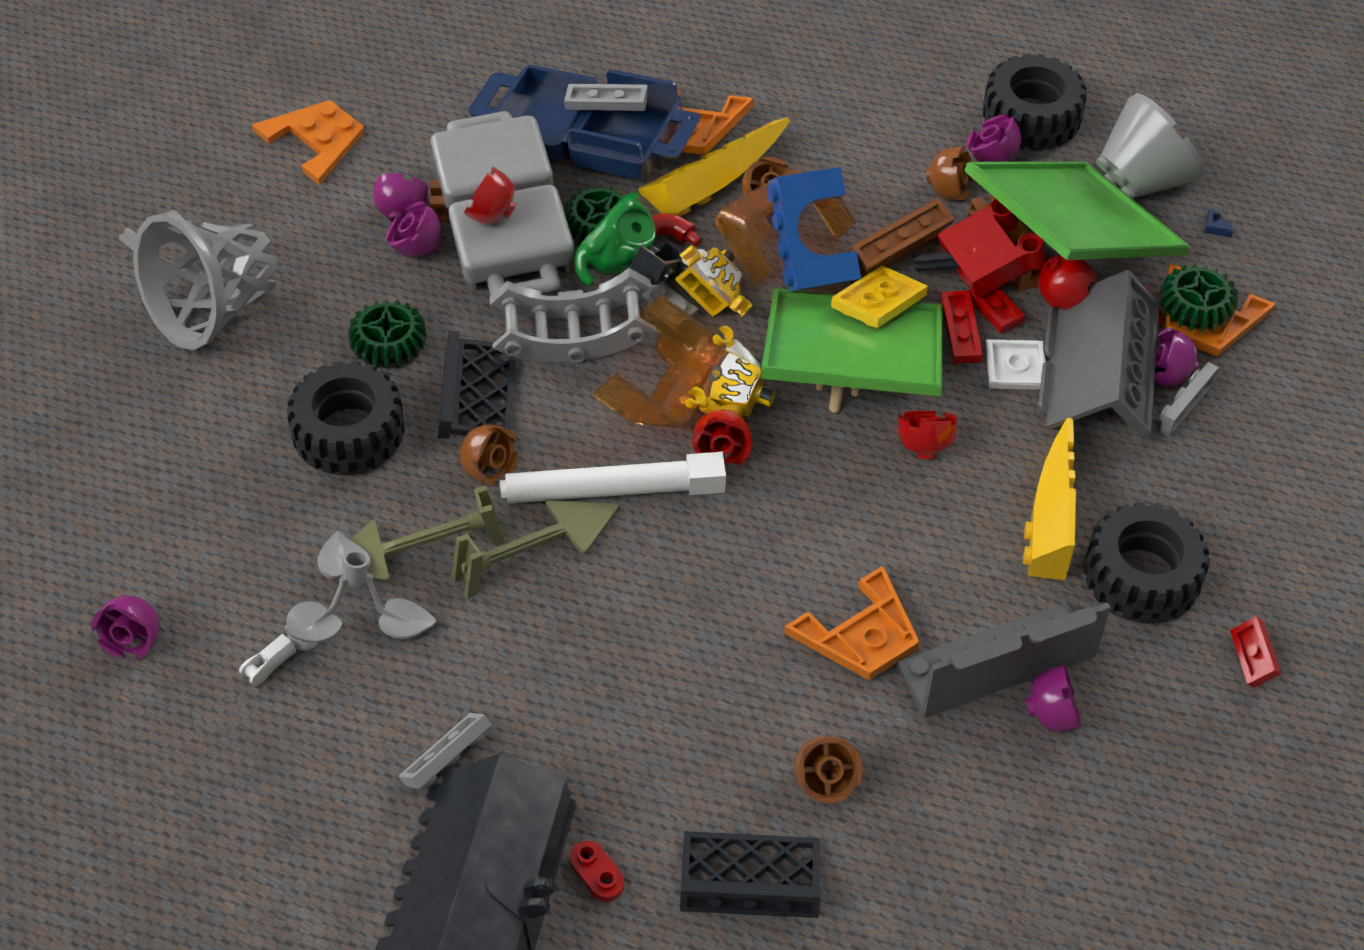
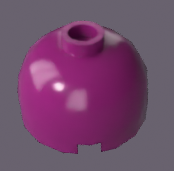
M1006 114L986 120L981 124L983 126L982 130L978 133L974 130L969 135L966 146L978 162H1012L1021 146L1019 127L1012 117L1009 118Z
M400 173L379 175L374 182L373 188L375 207L391 222L397 216L402 219L408 213L404 209L409 205L421 201L426 204L429 187L424 181L416 177H412V181L403 179L404 174Z
M423 201L415 202L404 209L408 213L402 219L397 216L393 220L386 235L388 244L398 253L409 258H417L434 252L439 245L442 230L437 214Z
M1166 328L1157 336L1161 341L1157 345L1155 370L1160 367L1164 369V373L1155 372L1154 384L1162 387H1174L1191 377L1198 369L1199 363L1197 361L1196 346L1192 340L1178 330Z
M123 595L110 599L93 617L91 628L92 632L96 630L100 637L97 641L98 644L110 655L125 658L124 652L139 655L138 659H140L155 644L159 635L160 622L154 608L144 599L132 595ZM137 635L142 638L141 643L136 647L126 649L123 646L130 644Z
M1066 666L1053 667L1040 673L1031 685V696L1025 698L1030 717L1036 715L1043 727L1055 732L1071 731L1082 727L1078 707L1076 708L1073 686Z

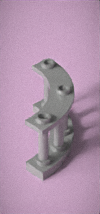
M628 268L615 278L599 284L598 290L584 293L583 290L558 292L557 296L541 295V291L521 287L507 281L490 296V305L503 310L506 319V333L492 344L493 349L508 356L532 361H570L573 363L601 358L623 351L644 341V339L657 331L656 326L640 318L638 297L651 289V281L649 278ZM627 304L629 319L619 326L612 328L611 311ZM600 314L601 333L581 338L579 317ZM517 315L535 319L536 337L518 332ZM567 318L569 339H548L547 319Z

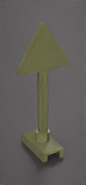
M486 485L474 489L477 511L466 514L467 517L382 543L376 521L372 520L350 541L362 547L370 556L368 573L373 574V581L390 582L386 563L387 556L468 530L473 532L485 528L493 546L505 543L499 526L500 521Z
M547 500L545 507L557 524L487 552L484 550L480 551L468 534L456 538L452 579L456 582L464 578L466 581L464 596L469 599L478 594L481 571L490 568L491 564L564 535L569 537L582 555H585L618 510V504Z

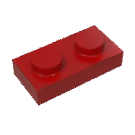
M999 287L978 298L970 290L972 303L1000 334L1024 323L1025 315Z
M1256 616L1230 630L1248 685L1257 687L1281 674L1262 619Z

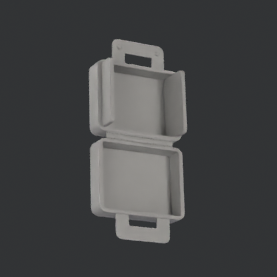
M502 111L449 122L446 127L447 131L433 134L430 143L444 202L449 209L450 225L465 280L470 283L472 292L477 291L476 283L487 281L490 295H492L505 283L504 277L540 271V279L515 284L541 291V294L558 290L561 284L556 267L563 266L565 273L570 272V263L574 260V243L558 190L553 186L552 169L536 118L530 115L513 118L509 112ZM492 167H495L509 177L514 184L516 193L513 202L517 206L508 219L503 216L497 223L491 225L481 224L464 215V211L467 206L470 208L474 202L471 198L486 174L491 172Z

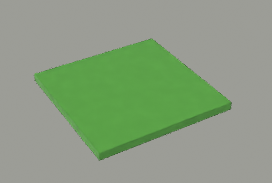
M1086 161L968 162L964 170L1066 260L1186 255L1190 248L1185 241Z
M777 288L773 290L760 379L941 397V304L916 302L879 328H875L832 308L831 300L836 294L808 291L789 293L787 289Z

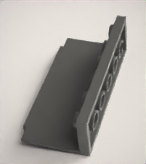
M1128 269L1089 285L1087 288L1090 292L1088 296L1074 307L1063 310L1061 307H1058V309L1052 307L1048 311L1044 349L1050 360L1044 362L1042 366L1038 405L1040 411L1047 417L1046 427L1049 430L1063 425L1067 418H1072L1074 421L1112 407L1123 418L1126 425L1132 428L1140 437L1151 434L1159 302Z
M1065 602L897 661L896 668L923 717L926 718L1035 679L1040 673L1050 668L1062 665L1068 667L1096 657L1111 607L1108 603L1093 608L1089 606L1073 612L1068 603Z

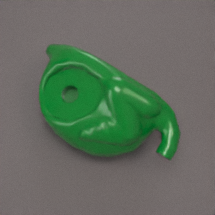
M633 192L620 199L577 248L574 257L575 271L581 281L587 286L595 278L589 272L588 265L592 266L600 274H621L630 267L640 246L643 245L647 249L652 247L656 234L654 222L647 208L639 201L640 195Z

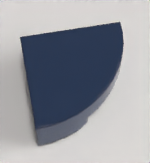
M1208 209L1204 233L1232 238V224L1222 218L1220 212Z

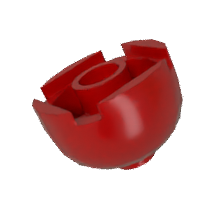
M492 167L491 172L486 174L473 194L471 200L474 202L470 208L466 207L464 215L481 224L489 225L497 223L503 216L508 219L517 206L513 202L516 192L510 178L500 170Z
M1058 255L1044 263L1038 277V289L1051 308L1061 307L1063 310H1067L1079 304L1088 296L1090 292L1087 288L1091 282L1095 284L1096 272L1084 259L1066 260L1063 256Z
M726 409L713 410L702 416L696 423L692 437L693 450L696 454L723 452V455H727L732 452L728 458L724 459V463H735L739 466L749 457L752 449L750 427L745 419L734 411Z
M934 410L904 412V417L900 414L897 415L898 436L903 446L909 451L917 453L918 458L934 459L935 453L944 452L954 442L957 433L958 417L949 412H945L944 417H939Z

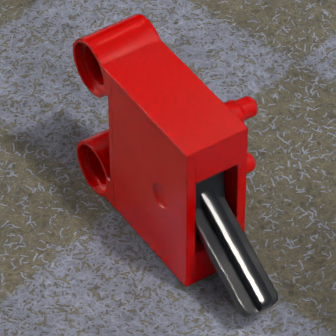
M995 198L986 208L938 233L943 253L916 256L914 258V268L917 272L955 268L973 295L978 298L1028 270L1041 268L1046 262L1047 256L1043 239L1036 233H1027L1021 236L1017 246L1012 243L1006 233L1017 228L1019 218Z

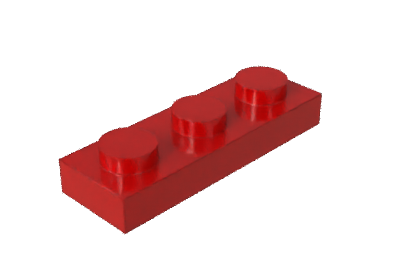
M970 290L942 292L940 300L953 364L981 362L983 353Z

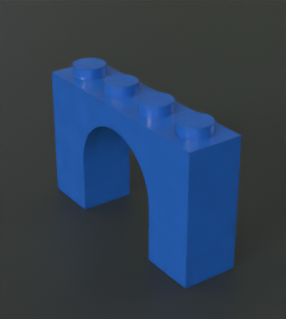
M841 167L779 176L768 181L767 196L769 201L773 203L774 209L772 223L774 229L778 230L779 236L777 250L779 257L783 258L785 268L782 273L785 286H788L789 293L861 279L856 251L834 255H819L806 248L798 233V219L801 211L807 204L838 199L846 195Z

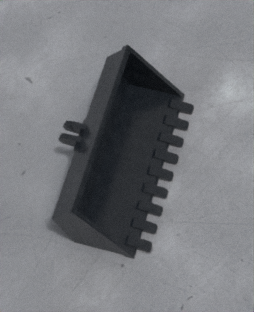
M501 753L456 769L446 770L442 783L432 786L427 794V799L435 801L434 807L423 811L418 821L421 825L427 826L425 833L415 835L410 844V848L419 851L417 858L407 860L402 868V873L410 876L409 882L398 886L393 895V899L402 901L400 909L389 912L384 922L386 926L393 927L390 936L380 938L375 950H535L544 916L551 907L549 903L550 895L555 892L557 886L554 881L577 805L576 801L571 798L566 779Z

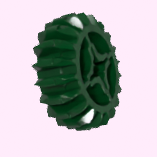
M601 184L599 188L593 189L589 185L587 191L579 189L577 195L571 194L570 201H566L564 213L572 240L576 239L578 246L581 245L618 201L625 196L621 189L614 191L612 186L605 189L602 188Z
M1194 264L1191 268L1187 265H1183L1181 269L1175 268L1171 274L1167 275L1160 289V306L1163 307L1164 315H1170V322L1177 321L1179 322V328L1187 326L1190 328V331L1199 329L1202 334L1207 328L1212 332L1217 327L1223 328L1233 318L1238 306V290L1235 289L1234 282L1228 281L1227 274L1220 275L1218 268L1210 270L1207 265L1204 268H1199L1197 264Z
M386 299L385 303L381 304L375 300L374 306L365 305L363 311H356V316L351 319L348 331L350 347L355 352L357 359L363 358L365 364H370L373 361V365L376 368L381 363H384L387 369H389L390 363H395L400 368L401 360L410 363L412 356L419 357L420 349H424L427 336L425 321L420 316L417 308L412 309L409 303L401 305L399 299L394 303H390Z

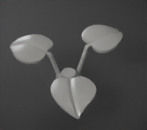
M338 530L324 544L317 560L318 569L323 575L333 579L340 578L332 605L328 610L321 603L306 601L295 605L287 615L285 632L292 638L307 643H321L332 639L339 633L342 627V621L333 613L336 611L345 586L357 589L364 583L368 584L377 612L382 614L378 621L379 627L388 636L397 639L416 637L432 628L436 623V619L427 610L406 599H390L386 602L384 608L380 603L373 583V574L368 573L370 556L362 547L350 541Z

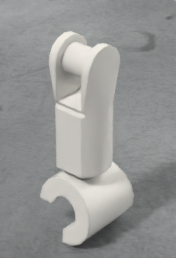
M282 634L260 653L246 660L241 665L239 673L243 677L248 676L253 686H259L278 666L292 656L296 649L302 651L310 650L318 643L302 642L289 635L286 637Z

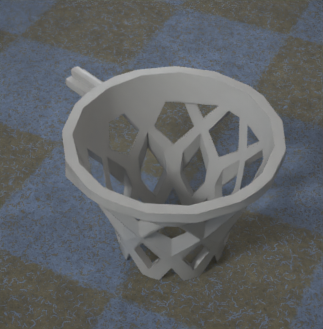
M175 210L147 217L138 229L137 234L130 228H125L124 234L119 235V240L134 251L133 263L142 301L156 327L177 347L196 350L212 342L216 333L238 311L269 293L276 286L277 282L268 278L278 269L277 257L261 252L270 242L264 232L253 230V224L218 225L185 220ZM241 237L254 240L255 243L249 247L235 240ZM177 241L188 252L175 263L159 256L160 246ZM217 256L223 257L224 259L219 263ZM201 259L205 269L191 265ZM255 261L266 264L256 277L246 275ZM176 275L194 283L186 300L168 299L163 287ZM211 292V299H204ZM172 306L182 307L178 318H176ZM195 308H211L208 321L191 328L185 327ZM205 327L203 333L194 332Z

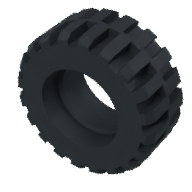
M1023 54L1022 57L1017 55L1010 57L1008 62L1004 60L989 74L982 114L985 118L984 122L1002 114L1008 115L1009 118L1012 117L1021 132V149L1027 146L1031 147V150H1039L1040 147H1045L1048 150L1053 149L1055 144L1061 146L1067 143L1068 139L1071 140L1080 129L1087 100L1085 82L1076 70H1072L1071 65L1066 62L1064 64L1061 63L1058 58H1048L1044 54H1038L1037 56ZM1034 98L1048 104H1032L1021 99Z
M343 361L334 362L335 365L329 367L323 365L318 367L317 372L313 373L311 371L303 377L304 382L299 381L294 387L293 393L289 396L287 418L294 448L297 449L298 455L303 460H308L310 466L315 469H319L321 466L323 472L333 474L334 471H340V475H350V471L356 470L360 474L367 472V467L373 465L376 468L383 464L382 459L384 457L389 459L395 453V447L398 448L403 440L402 435L405 433L401 394L396 383L390 380V376L384 371L380 370L377 372L376 367L369 364L362 366L357 361H351L350 364H343ZM343 409H360L370 413L361 422L350 426H332L323 422L332 413Z
M1145 502L1134 503L1133 507H1130L1128 504L1117 507L1116 512L1114 510L1109 511L1094 527L1083 565L1084 574L1087 575L1085 579L1089 589L1095 588L1093 596L1099 603L1104 600L1110 605V612L1114 613L1117 610L1123 613L1121 618L1130 621L1131 617L1139 618V623L1148 624L1150 619H1156L1157 623L1167 622L1169 615L1176 619L1183 615L1184 610H1190L1195 604L1210 566V559L1208 557L1210 551L1208 544L1205 541L1203 542V534L1198 528H1193L1194 523L1189 518H1182L1179 516V511L1172 508L1170 510L1164 509L1161 504L1153 503L1152 506H1147ZM1130 550L1152 552L1163 558L1170 565L1172 571L1164 574L1140 572L1131 567L1122 558L1121 553Z

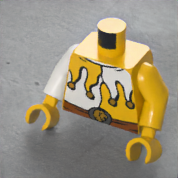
M691 245L679 255L683 263L688 265V268L677 276L675 280L712 317L727 306L731 310L738 312L741 317L752 307L751 302L740 294L739 282L742 274L733 265L735 256L732 252L728 250L720 252L714 247L706 252L703 249H696Z
M720 327L719 330L724 333L725 340L716 334L713 336V342L718 346L726 345V350L721 349L703 390L699 387H694L688 391L690 395L696 398V401L689 398L685 401L686 406L690 409L699 406L700 410L706 414L713 410L726 409L734 411L740 416H749L755 403L770 407L774 401L776 391L763 386L765 380L760 379L761 365L737 339L732 340L733 331L730 327Z

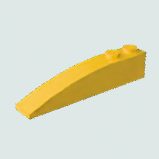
M788 117L774 120L745 134L746 139L742 137L723 145V148L702 155L700 160L690 164L686 163L640 187L638 190L661 213L682 216L691 211V205L696 203L699 206L712 200V194L742 175L771 147L790 123Z
M1072 418L1066 419L1052 444L1038 483L1031 522H1025L1024 540H1029V546L1024 547L1023 565H1028V576L1065 580L1075 547L1076 489H1073V483L1075 482L1073 465L1075 459L1074 452H1072L1074 445Z

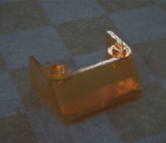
M793 169V170H790V171L786 172L785 174H783V175H781V176L792 175V174H798V173H805V172H803V171H801V170ZM769 182L726 205L716 216L717 228L755 285L760 284L774 270L760 245L768 241L772 233L771 226L765 218L774 213L773 203L769 201L767 196ZM841 197L813 203L833 236L837 239L842 237L856 223Z
M660 294L640 312L642 320L656 326V332L660 334L655 343L656 351L663 360L669 363L654 393L650 397L616 372L595 390L593 396L633 424L681 427L691 419L696 408H688L685 404V401L689 398L696 401V398L690 395L688 391L694 387H699L703 390L721 349L726 350L725 345H716L713 342L715 333L663 294Z

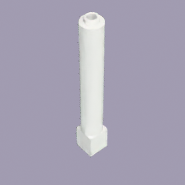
M723 452L687 454L686 461L505 474L506 480H500L501 498H507L508 504L677 491H689V495L725 493L726 472Z

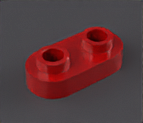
M582 841L572 848L570 852L571 867L590 893L597 900L603 902H611L619 898L624 890V877L601 846L593 841ZM585 853L593 855L590 859L581 857ZM609 878L612 882L610 884H603L601 880Z

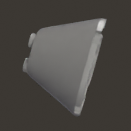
M1139 93L1127 99L1100 157L1096 159L1098 166L1106 173L1104 176L1132 199L1194 183L1204 176L1202 161L1189 138L1186 136L1182 139L1173 128L1176 122L1153 100Z

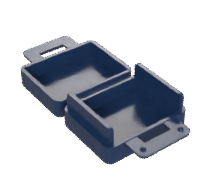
M535 65L524 67L518 76L500 72L492 74L468 109L469 114L473 117L502 111L509 112L513 118L527 115L533 116L538 122L549 161H561L569 150L571 163L576 167L636 180L646 179L659 157L678 158L700 121L698 113L683 110L682 99L678 95L676 83L611 69L606 73L607 84L648 86L649 93L645 111L566 110L564 100L568 85L598 84L597 79ZM501 86L510 88L497 108L488 106ZM681 123L677 131L675 132L674 136L672 137L670 143L667 144L671 136L673 135L675 129L677 128L678 124Z

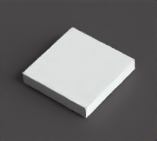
M986 339L985 349L989 389L1040 390L1042 366L1046 362L1043 341Z

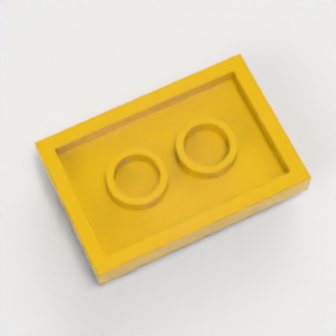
M881 265L833 296L831 307L841 311L844 315L864 322L870 327L879 328L927 296L928 286Z

